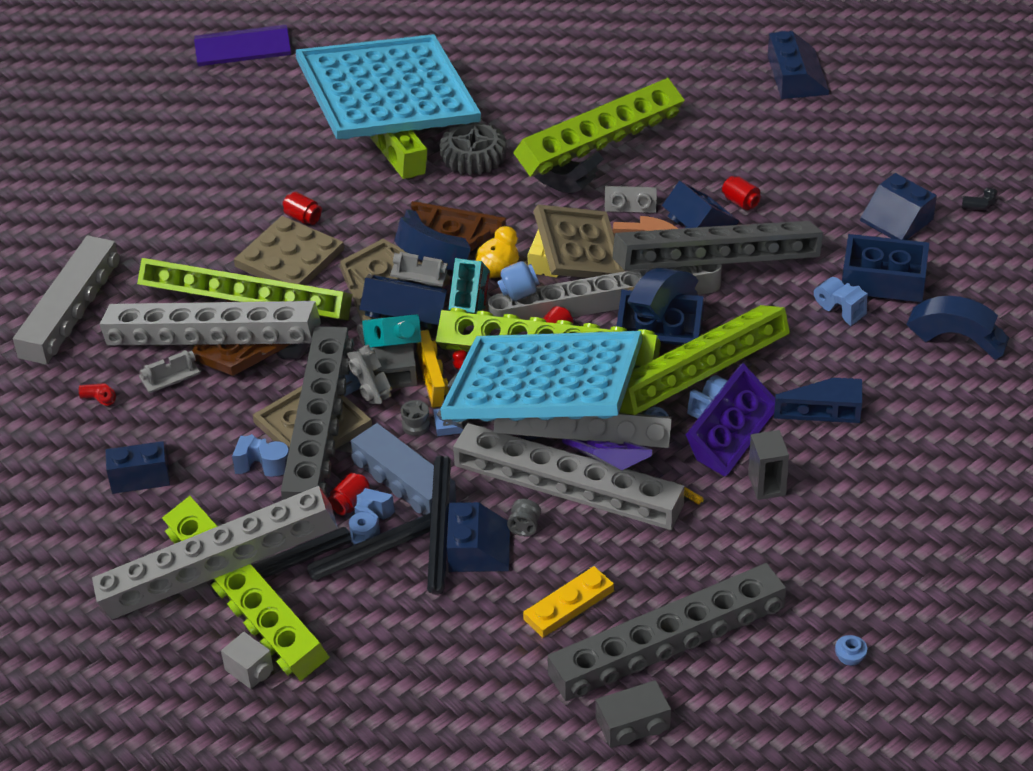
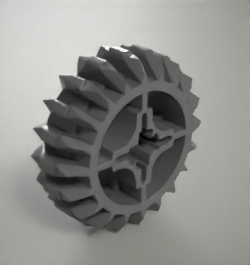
M487 122L457 124L456 128L449 127V132L443 134L440 143V155L445 166L451 167L452 172L459 171L460 175L469 173L471 176L473 173H478L481 176L482 172L490 173L491 169H498L499 164L504 163L507 153L505 135L502 134L501 129H496L495 125L488 126Z

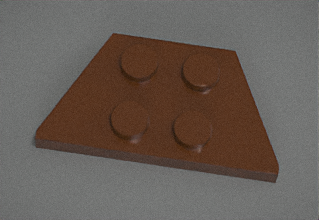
M415 201L411 202V210L417 212L424 225L443 234L466 238L471 248L470 252L495 236L498 228L506 226V218Z

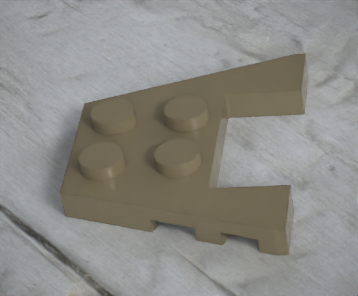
M381 239L340 261V269L350 294H353L352 299L361 322L376 319L365 316V311L359 310L366 276L372 274L400 280L390 276L394 265L393 257L395 253L400 254V251L407 252L385 239ZM446 274V277H445V280H444V283H443V286H442V287H441V286H434V287L443 288V287L449 285V284H450V276H449L448 274ZM381 314V318H386V315Z

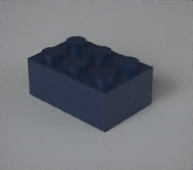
M848 234L842 282L844 285L849 283L850 286H860L864 292L868 293L867 296L922 302L929 242Z

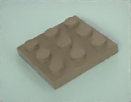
M539 204L533 210L551 275L591 278L625 272L612 258L614 234L606 211Z
M281 216L234 258V264L236 268L259 278L307 285L344 251V242Z
M302 386L253 414L254 423L273 441L285 443L288 449L290 448ZM341 395L343 401L342 415H337L339 420L338 436H333L335 450L372 426V420L344 395Z

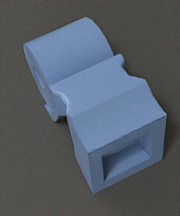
M830 277L814 289L816 301L826 311H831L839 304L842 306V317L850 326L867 314L868 293L864 292L860 286H850L849 283L844 285L840 279Z
M714 375L707 380L702 393L696 390L690 391L687 414L698 419L728 380Z
M253 434L240 436L232 455L235 474H243L250 471L251 464L254 461H258L262 464L265 476L283 475L289 453L287 445L279 441L267 444L266 439H257Z
M365 488L362 493L357 495L355 515L349 520L353 544L380 534L378 518L384 520L395 512L392 494Z

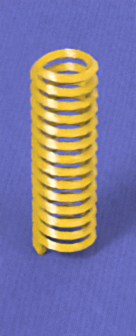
M684 486V496L697 504L704 501L703 497Z

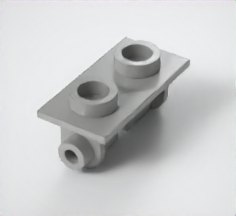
M605 186V211L656 213L657 187Z
M401 251L400 254H394V265L390 273L391 277H396L403 281L421 282L428 286H443L447 274V263H443L442 259L424 256L421 265L418 264L419 255Z
M365 345L359 348V351L347 353L350 359L348 361L350 370L358 377L361 384L360 392L369 404H381L382 400L392 396L390 393L392 388L385 373L380 372L376 375L373 373L374 370L382 367L374 348L371 349L369 345Z
M183 350L181 353L168 357L169 363L166 365L163 359L149 365H144V369L140 370L139 378L149 394L201 374L194 363L196 359L192 350L189 352Z

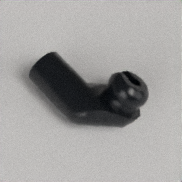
M985 188L984 195L981 197L963 196L962 209L985 210L998 201L997 189Z
M311 343L288 345L276 354L283 360L300 359Z

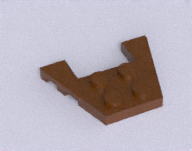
M197 344L192 352L196 362L234 376L292 344Z

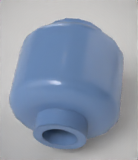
M524 261L503 268L501 270L502 280L497 281L503 296L509 294L513 301H518L534 294L537 290L536 285L540 284L532 264L527 265Z

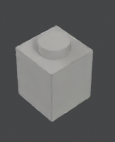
M242 632L221 650L225 670L250 689L260 681L267 679L274 670L270 650L245 632Z

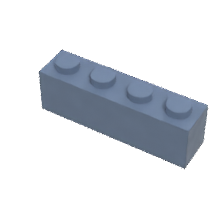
M378 423L351 440V457L356 466L364 468L372 474L378 483H383L390 488L396 497L403 498L417 513L425 515L431 512L434 465ZM450 478L449 503L457 502L455 481Z

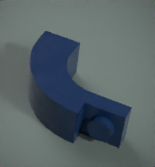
M406 209L405 216L399 220L394 241L405 252L419 255V260L423 261L424 256L442 259L443 263H447V269L454 270L455 258L468 259L471 248L466 238L443 234L427 227L422 223L417 212Z
M655 268L647 272L638 281L627 302L638 316L662 320L670 302L677 295L699 296L695 290L699 280L693 274L686 271Z
M938 296L921 302L913 307L906 324L925 343L942 333L953 332L965 335L975 341L994 360L1003 356L1009 340L1005 332L995 325L998 315L993 310L977 301L959 296Z

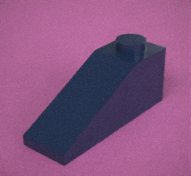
M833 377L776 394L774 419L860 423L862 379Z

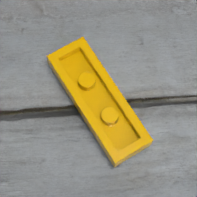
M429 330L421 331V342L416 344V354L432 408L441 407L444 402V395H447L449 392L447 378L442 377L443 365L441 359H437V344L431 340Z
M593 566L523 611V620L544 638L613 593L614 583Z

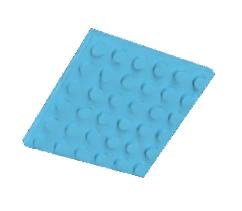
M435 34L296 49V59L336 139H350L352 137L480 122L481 120L480 110Z
M641 331L476 336L440 409L442 420L451 419L454 422H462L467 419L493 421L497 418H509L513 421H519L525 418L536 417L541 420H550L555 417L581 419L584 416H597L601 419L618 416L642 344Z

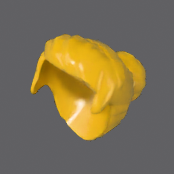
M508 226L498 228L495 232V238L488 240L477 250L475 261H482L490 270V278L501 277V270L518 262L519 254L516 247L518 237L516 230Z

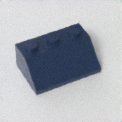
M793 31L769 33L768 59L781 99L829 95V89L815 48Z
M368 274L365 278L359 310L365 311V316L381 318V314L392 317L418 314L421 327L434 328L435 324L439 325L447 289Z
M621 290L616 326L623 327L627 331L650 330L654 332V335L658 336L662 344L684 345L701 336L704 296L677 295L670 302L662 320L638 316L627 302L633 290Z

